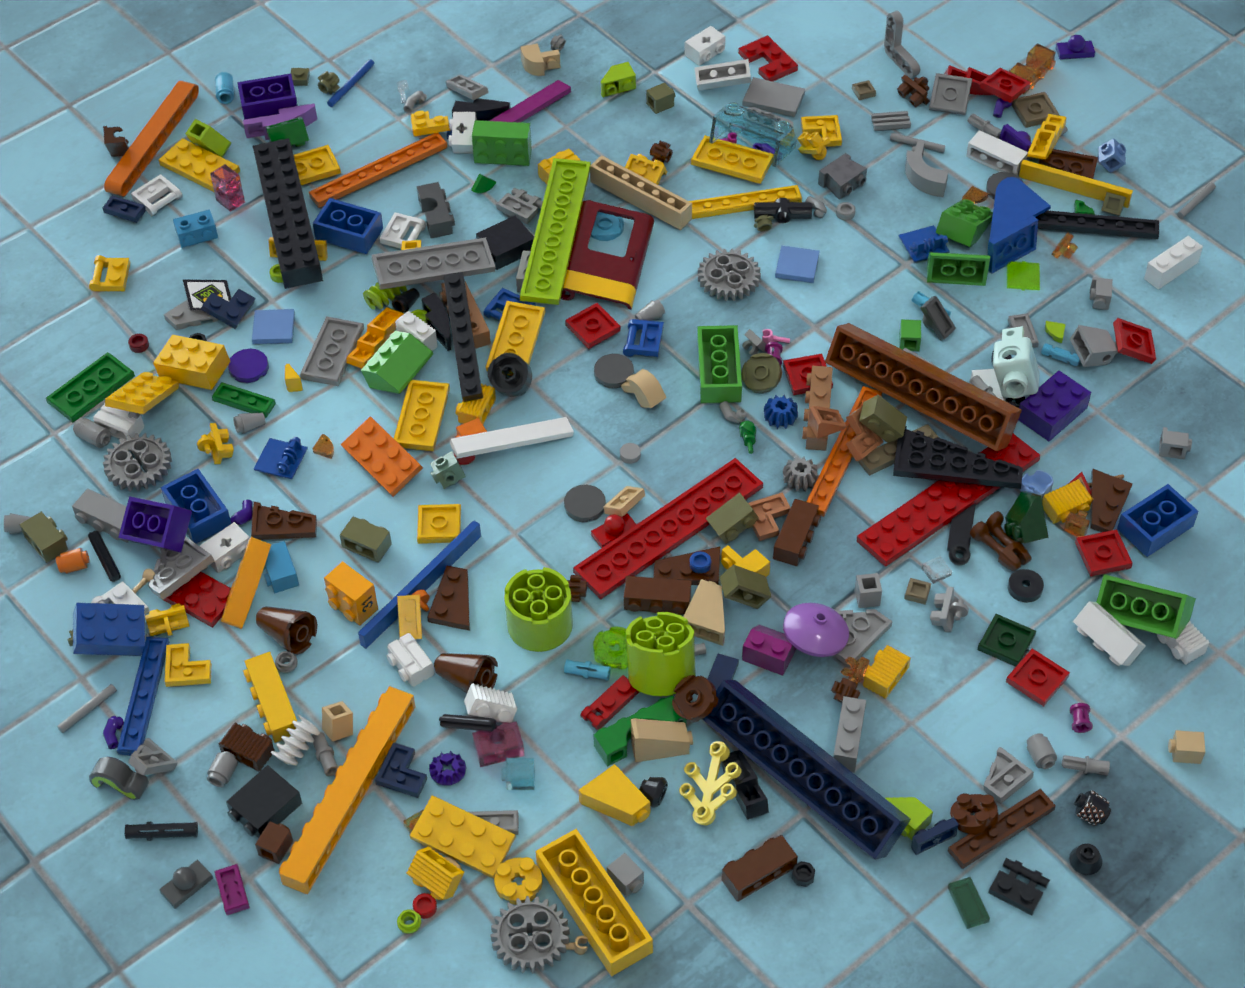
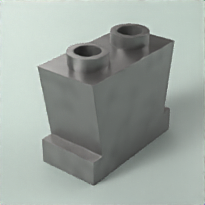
M845 153L819 170L818 184L823 188L827 187L840 200L859 186L864 185L867 179V168L851 160V156Z

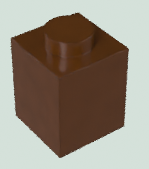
M269 822L255 843L258 855L279 864L293 843L291 831L284 824L279 823L277 825Z

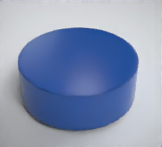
M701 551L693 553L690 557L691 570L700 574L709 571L711 568L710 555Z

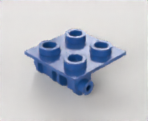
M934 225L899 235L914 262L928 259L929 252L950 253L946 246V243H948L947 236L935 233L936 228Z
M293 437L289 442L269 438L254 470L293 479L308 447L302 446L301 439L298 437Z

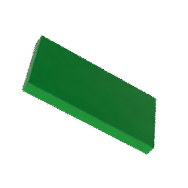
M107 352L47 396L46 401L74 423L135 377L134 371Z

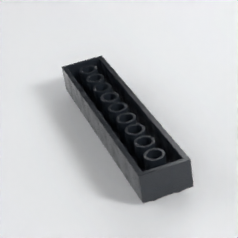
M290 139L253 145L284 288L287 289L323 281Z

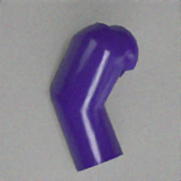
M998 98L993 116L1001 118L1003 110L1009 108L1013 102H1006Z
M755 143L752 146L753 149L774 154V160H777L780 156V152L767 143Z
M248 499L242 502V510L231 516V523L235 522L237 525H243L249 522L253 517V502Z
M112 716L105 725L103 735L109 749L118 747L119 742L115 732L116 729H121L124 724L122 717Z

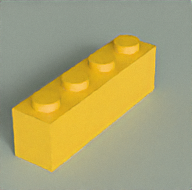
M267 652L244 660L246 669L243 670L246 682H251L253 687L249 688L253 700L258 699L259 705H256L259 716L266 719L263 726L267 736L272 735L274 743L283 740L282 736L290 737L291 735L287 729L295 730L296 727L292 722L293 720L297 721L271 653Z

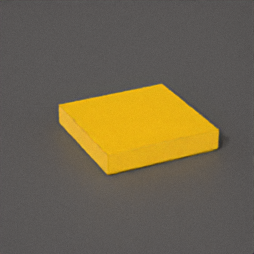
M461 504L418 505V544L451 543L461 533Z

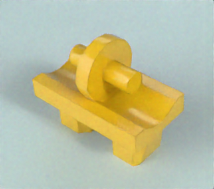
M803 132L797 138L802 145L798 149L800 153L811 154L815 160L825 158L827 154L825 145L831 143L829 138L821 137L818 132H814L811 135L808 132Z
M210 423V433L201 436L197 442V447L200 451H204L207 454L211 453L214 464H221L222 458L232 457L233 445L222 444L228 443V429H218L216 423Z
M171 605L169 609L163 611L158 609L151 610L148 615H145L150 636L166 632L168 636L173 635L172 631L189 627L184 605Z

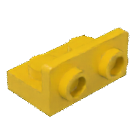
M630 154L625 168L657 185L662 175H666L668 172L663 162L648 160L642 154Z

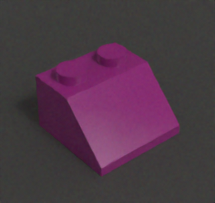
M759 624L751 629L743 644L742 661L783 676L796 648L788 641L784 633Z

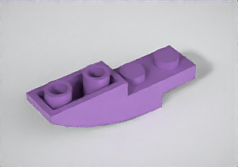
M315 103L278 109L279 114L243 120L246 138L265 136V140H269L266 126L297 117L303 118L305 127L317 120Z

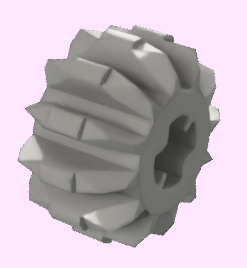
M795 456L793 461L788 460L783 468L784 483H788L789 489L795 487L796 491L803 489L806 492L808 487L813 488L818 479L817 465L813 464L812 459L806 461L805 457L798 459Z

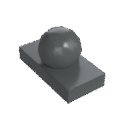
M932 296L920 307L924 314L922 317L923 324L926 328L933 329L939 340H944L956 329L937 296Z
M197 859L190 866L177 869L173 874L172 880L159 890L174 908H177L210 882L213 876Z

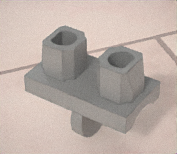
M947 587L946 593L935 594L934 604L936 608H942V611H931L930 620L932 625L943 626L945 632H952L954 619L960 620L961 617L967 616L969 608L964 604V600L954 596V587Z

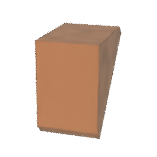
M819 406L810 407L808 423L816 439L841 431L847 427L838 410Z

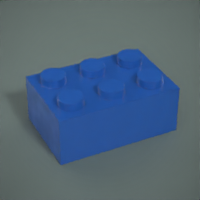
M332 198L328 199L312 223L316 240H325L329 244L363 254L369 252L383 230L381 212Z
M199 469L160 487L166 504L192 511L186 534L194 543H198L232 524L228 509Z
M1167 484L1123 512L1120 516L1117 530L1148 557L1194 527L1199 511Z
M76 603L73 611V654L141 656L145 647L144 605Z

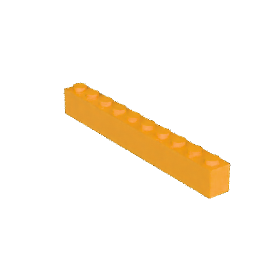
M391 686L388 687L386 693L381 694L376 710L370 713L366 727L361 729L357 736L356 744L348 750L346 761L343 766L340 765L338 767L333 783L329 784L325 790L323 800L315 806L313 817L310 822H306L299 841L294 842L289 858L281 864L279 875L283 885L308 895L379 772L393 742H396L416 707L414 695Z

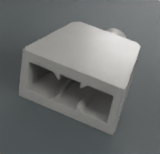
M1078 325L1070 338L1083 367L1107 365L1115 354H1119L1117 343L1113 342L1109 332L1104 329Z

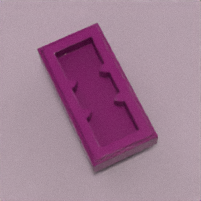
M238 864L214 871L226 915L249 909L250 906Z

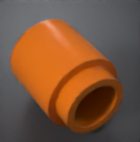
M77 548L60 553V556L56 557V563L60 573L65 572L68 574L87 568V563H90L87 551Z

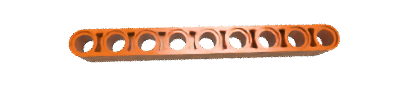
M181 80L177 82L105 180L104 189L106 192L123 197L127 195L196 100L199 93L197 84Z

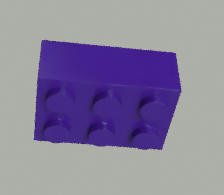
M291 73L237 82L244 120L279 114L278 109L298 106Z
M1057 371L1038 388L1036 394L1029 395L1020 403L1019 409L1022 411L1018 421L1047 441H1051L1088 408L1091 391L1061 371Z
M129 496L118 538L181 553L192 511L174 505Z

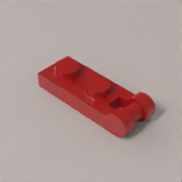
M622 675L590 706L585 707L580 717L585 721L589 720L592 726L599 730L625 707L639 691L630 684L627 677Z

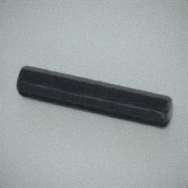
M94 530L88 534L89 540L109 580L112 582L121 578L120 572L99 531Z
M444 714L439 718L440 726L443 728L493 732L497 729L494 718Z

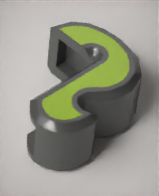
M113 757L100 758L89 775V780L95 788L106 783L133 800L141 798L149 783L146 775L143 776L132 771L123 761Z

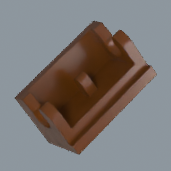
M103 126L104 144L111 157L123 156L129 149V141L125 137H116L114 134L115 132H122L123 129L121 127Z

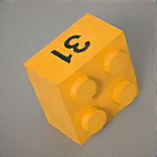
M343 561L324 577L329 605L334 610L338 609L350 622L354 621L361 626L378 610L374 584Z

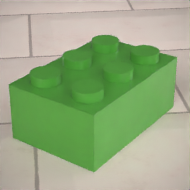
M475 120L472 131L474 163L529 166L532 153L530 123Z

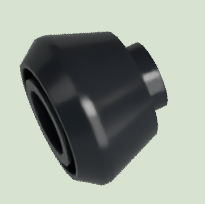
M649 777L648 780H643L639 790L650 801V807H658L661 804L667 791L668 782L664 777Z
M1088 843L1081 844L1070 853L1069 861L1076 872L1083 875H1093L1101 869L1102 857L1094 845Z

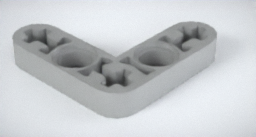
M894 11L887 15L884 49L894 63L909 78L920 74V66L901 45L903 17L899 11Z

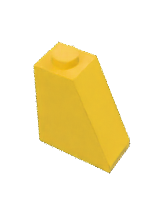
M615 764L578 790L579 802L582 805L630 826L645 821L650 814V801Z

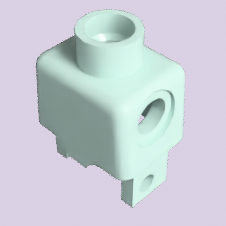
M1023 326L1003 329L1002 341L994 343L993 367L1002 396L1004 398H1020L1036 394L1039 388L1040 372L1030 338L1024 337ZM1008 355H1016L1012 359H1004Z

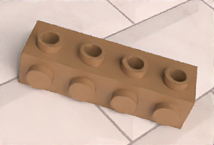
M465 281L475 348H480L491 344L490 331ZM441 283L442 292H439L442 303H446V311L449 316L445 283Z
M812 366V373H807V386H810V391H806L805 403H809V409L804 410V421L809 420V411L812 406L830 409L833 367ZM808 423L807 427H803L802 439H806V449L826 451L828 435L816 439Z

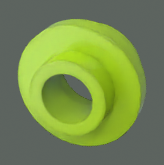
M411 909L401 912L397 918L399 930L407 934L416 932L421 926L420 915ZM409 920L413 921L410 925L405 924Z

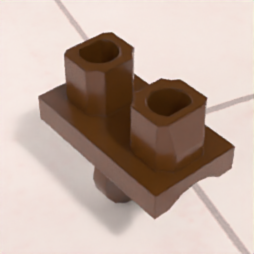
M905 74L901 77L902 84L897 88L898 94L901 97L905 98L911 93L912 95L908 99L915 108L922 102L925 105L930 102L927 98V91L930 87L926 77H916L914 80Z

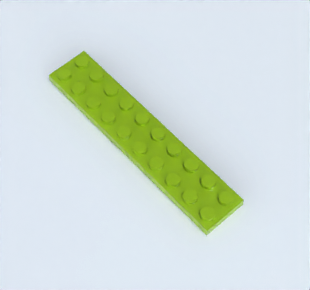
M553 159L520 292V301L560 304L590 174L591 162Z

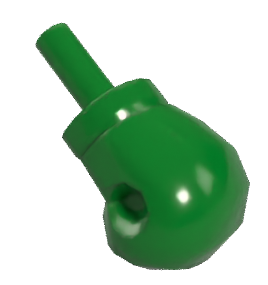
M746 420L740 423L739 433L740 437L744 440V445L748 447V453L752 454L754 452L753 445L756 442V427L753 422Z

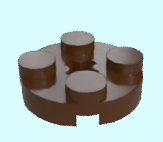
M694 675L683 678L677 684L674 690L676 692L675 700L672 699L675 712L691 722H698L705 718L718 704V697L716 696V689L713 683L703 676ZM692 695H698L697 700L691 703V701L693 700Z
M960 794L950 810L951 818L954 817L959 824L958 830L969 834L984 832V828L990 824L992 828L999 818L998 807L994 797L988 794Z

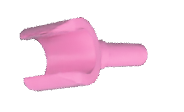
M770 329L763 330L762 340L766 344L769 342L790 343V338L773 336V332Z

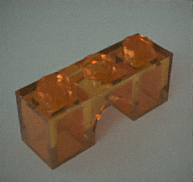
M1038 43L1028 52L1026 66L1017 63L1009 71L1031 82L1030 88L1023 93L1024 95L1030 89L1032 90L1035 84L1042 80L1049 70L1054 68L1056 63V52Z

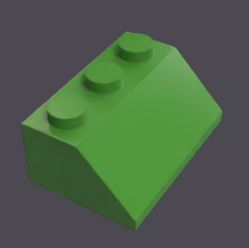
M929 252L927 282L986 286L990 256Z
M394 331L372 358L368 360L361 369V372L369 388L400 394L432 357L433 351L410 333Z

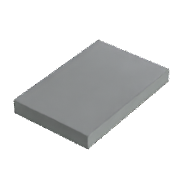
M753 77L742 105L795 117L805 94V88Z

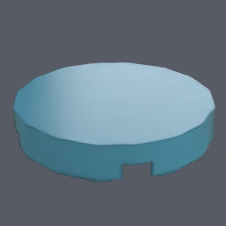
M598 212L591 237L599 241L616 239L624 230L623 218Z

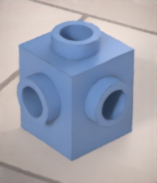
M1114 138L1099 146V163L1110 173L1126 165V148Z

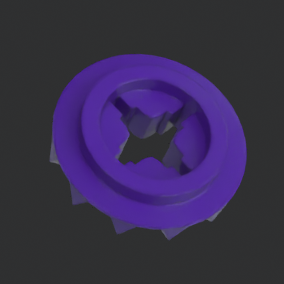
M451 751L445 754L441 752L439 756L433 757L432 763L429 764L430 776L440 785L456 784L466 773L465 760L461 758L460 754L456 755ZM451 764L452 770L446 769L443 771V765L448 766Z

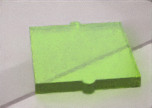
M1011 261L1007 263V288L1021 289L1022 291L1025 289L1040 290V263Z

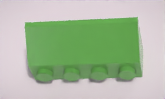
M1104 574L1096 603L1102 606L1122 625L1177 639L1191 619L1196 598Z

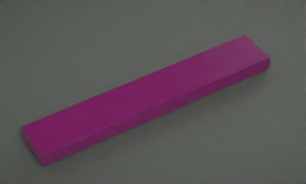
M557 80L490 121L521 123L569 94L571 87Z

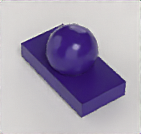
M1081 35L1071 36L1068 42L1056 43L1059 59L1095 57L1092 40L1085 41Z
M1009 124L1003 125L999 139L1028 152L1032 144L1030 135L1025 131L1017 132Z

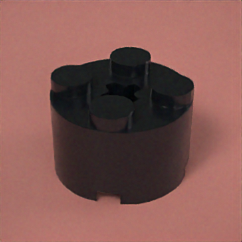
M504 353L490 363L488 378L491 385L502 395L516 397L525 394L530 387L532 371L527 362L514 353ZM513 372L514 375L508 378L507 374H511Z

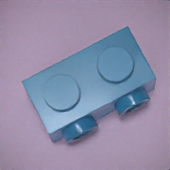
M210 209L173 219L181 248L218 238Z

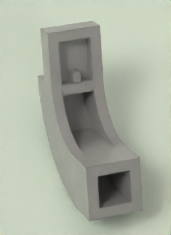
M918 139L917 145L912 147V151L907 150L906 176L910 183L920 191L944 197L948 171L932 168L923 161L925 140Z

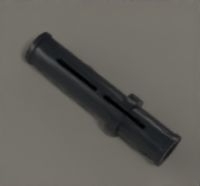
M151 821L146 824L125 825V839L146 838L149 841L153 840V838L198 836L197 822L153 824ZM183 829L182 831H165V830Z

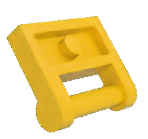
M96 256L93 279L89 283L90 290L125 291L130 268L129 258ZM103 267H108L105 282H100Z

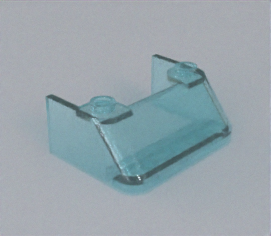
M734 102L725 105L713 116L709 143L713 144L730 129L776 146L772 164L774 167L796 148L797 138L793 126L787 121H781Z

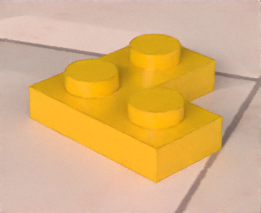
M416 111L411 114L414 137L450 131L448 116H436L430 119L429 111Z
M838 115L801 117L802 133L808 132L811 135L814 132H818L821 134V137L829 138L831 143L825 145V147L842 146Z
M189 643L166 645V687L211 684L212 664L210 660L190 661Z

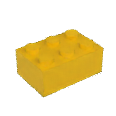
M172 334L153 364L159 377L169 376L172 380H177L181 384L212 390L230 363V359L225 346L222 344Z

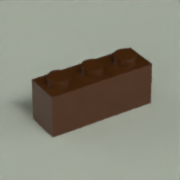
M794 499L774 545V560L798 566L800 559H805L808 549L806 545L812 542L814 526L818 527L821 520V515L818 514L819 505Z
M626 576L624 610L685 614L691 601L692 581Z
M782 835L770 838L764 842L763 846L756 850L751 849L747 851L737 861L732 860L728 862L722 869V882L738 902L792 871L793 866L797 864L798 856Z

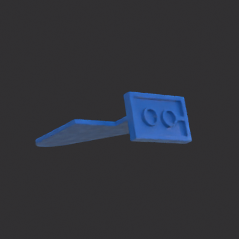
M1016 177L1005 178L996 188L987 254L990 256L988 271L991 274L1036 250L1038 219L1035 217L1051 209V205Z

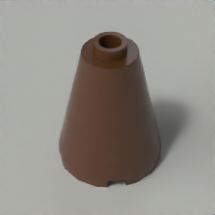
M265 606L256 614V624L284 649L296 655L304 653L312 644L309 642L311 637H315L317 634V619L307 611Z
M442 653L434 661L436 674L466 693L473 683L479 686L483 685V687L487 686V688L491 687V689L495 686L498 674L494 673L495 667H498V663L490 655Z

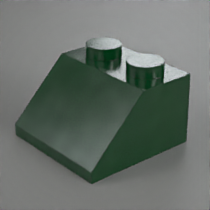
M1027 491L1021 492L1005 517V533L1011 539L1024 544L1049 538L1041 495Z

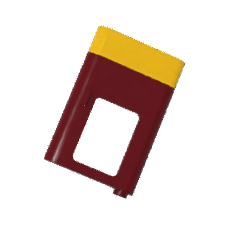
M592 200L583 201L561 299L572 300L575 293L624 304L628 309L632 310L654 226V218L645 213ZM598 212L634 220L624 257L588 249Z

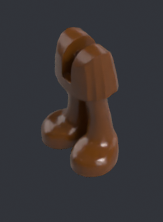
M996 511L990 515L986 523L980 521L974 525L970 531V536L976 541L983 542L999 555L998 562L1012 571H1016L1021 567V564L1025 565L1030 562L1032 557L1021 542H1015L1004 532L1001 527L1004 516L1001 512ZM991 535L998 539L1005 547L1000 545Z

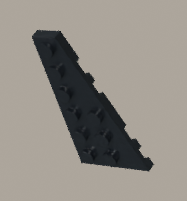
M905 426L903 437L899 438L897 442L893 476L1021 489L1023 468L1000 459L995 461L986 458V454L980 452L978 454L969 452L966 447L938 437L933 439L924 436V432L918 430L916 432L907 429V426Z

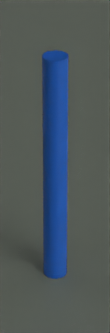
M369 59L327 101V104L333 107L375 64L374 61Z

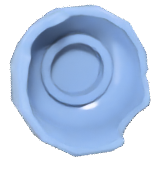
M1037 470L1031 476L1026 473L1022 477L1020 492L1027 491L1041 495L1043 499V496L1052 490L1053 477L1040 470Z

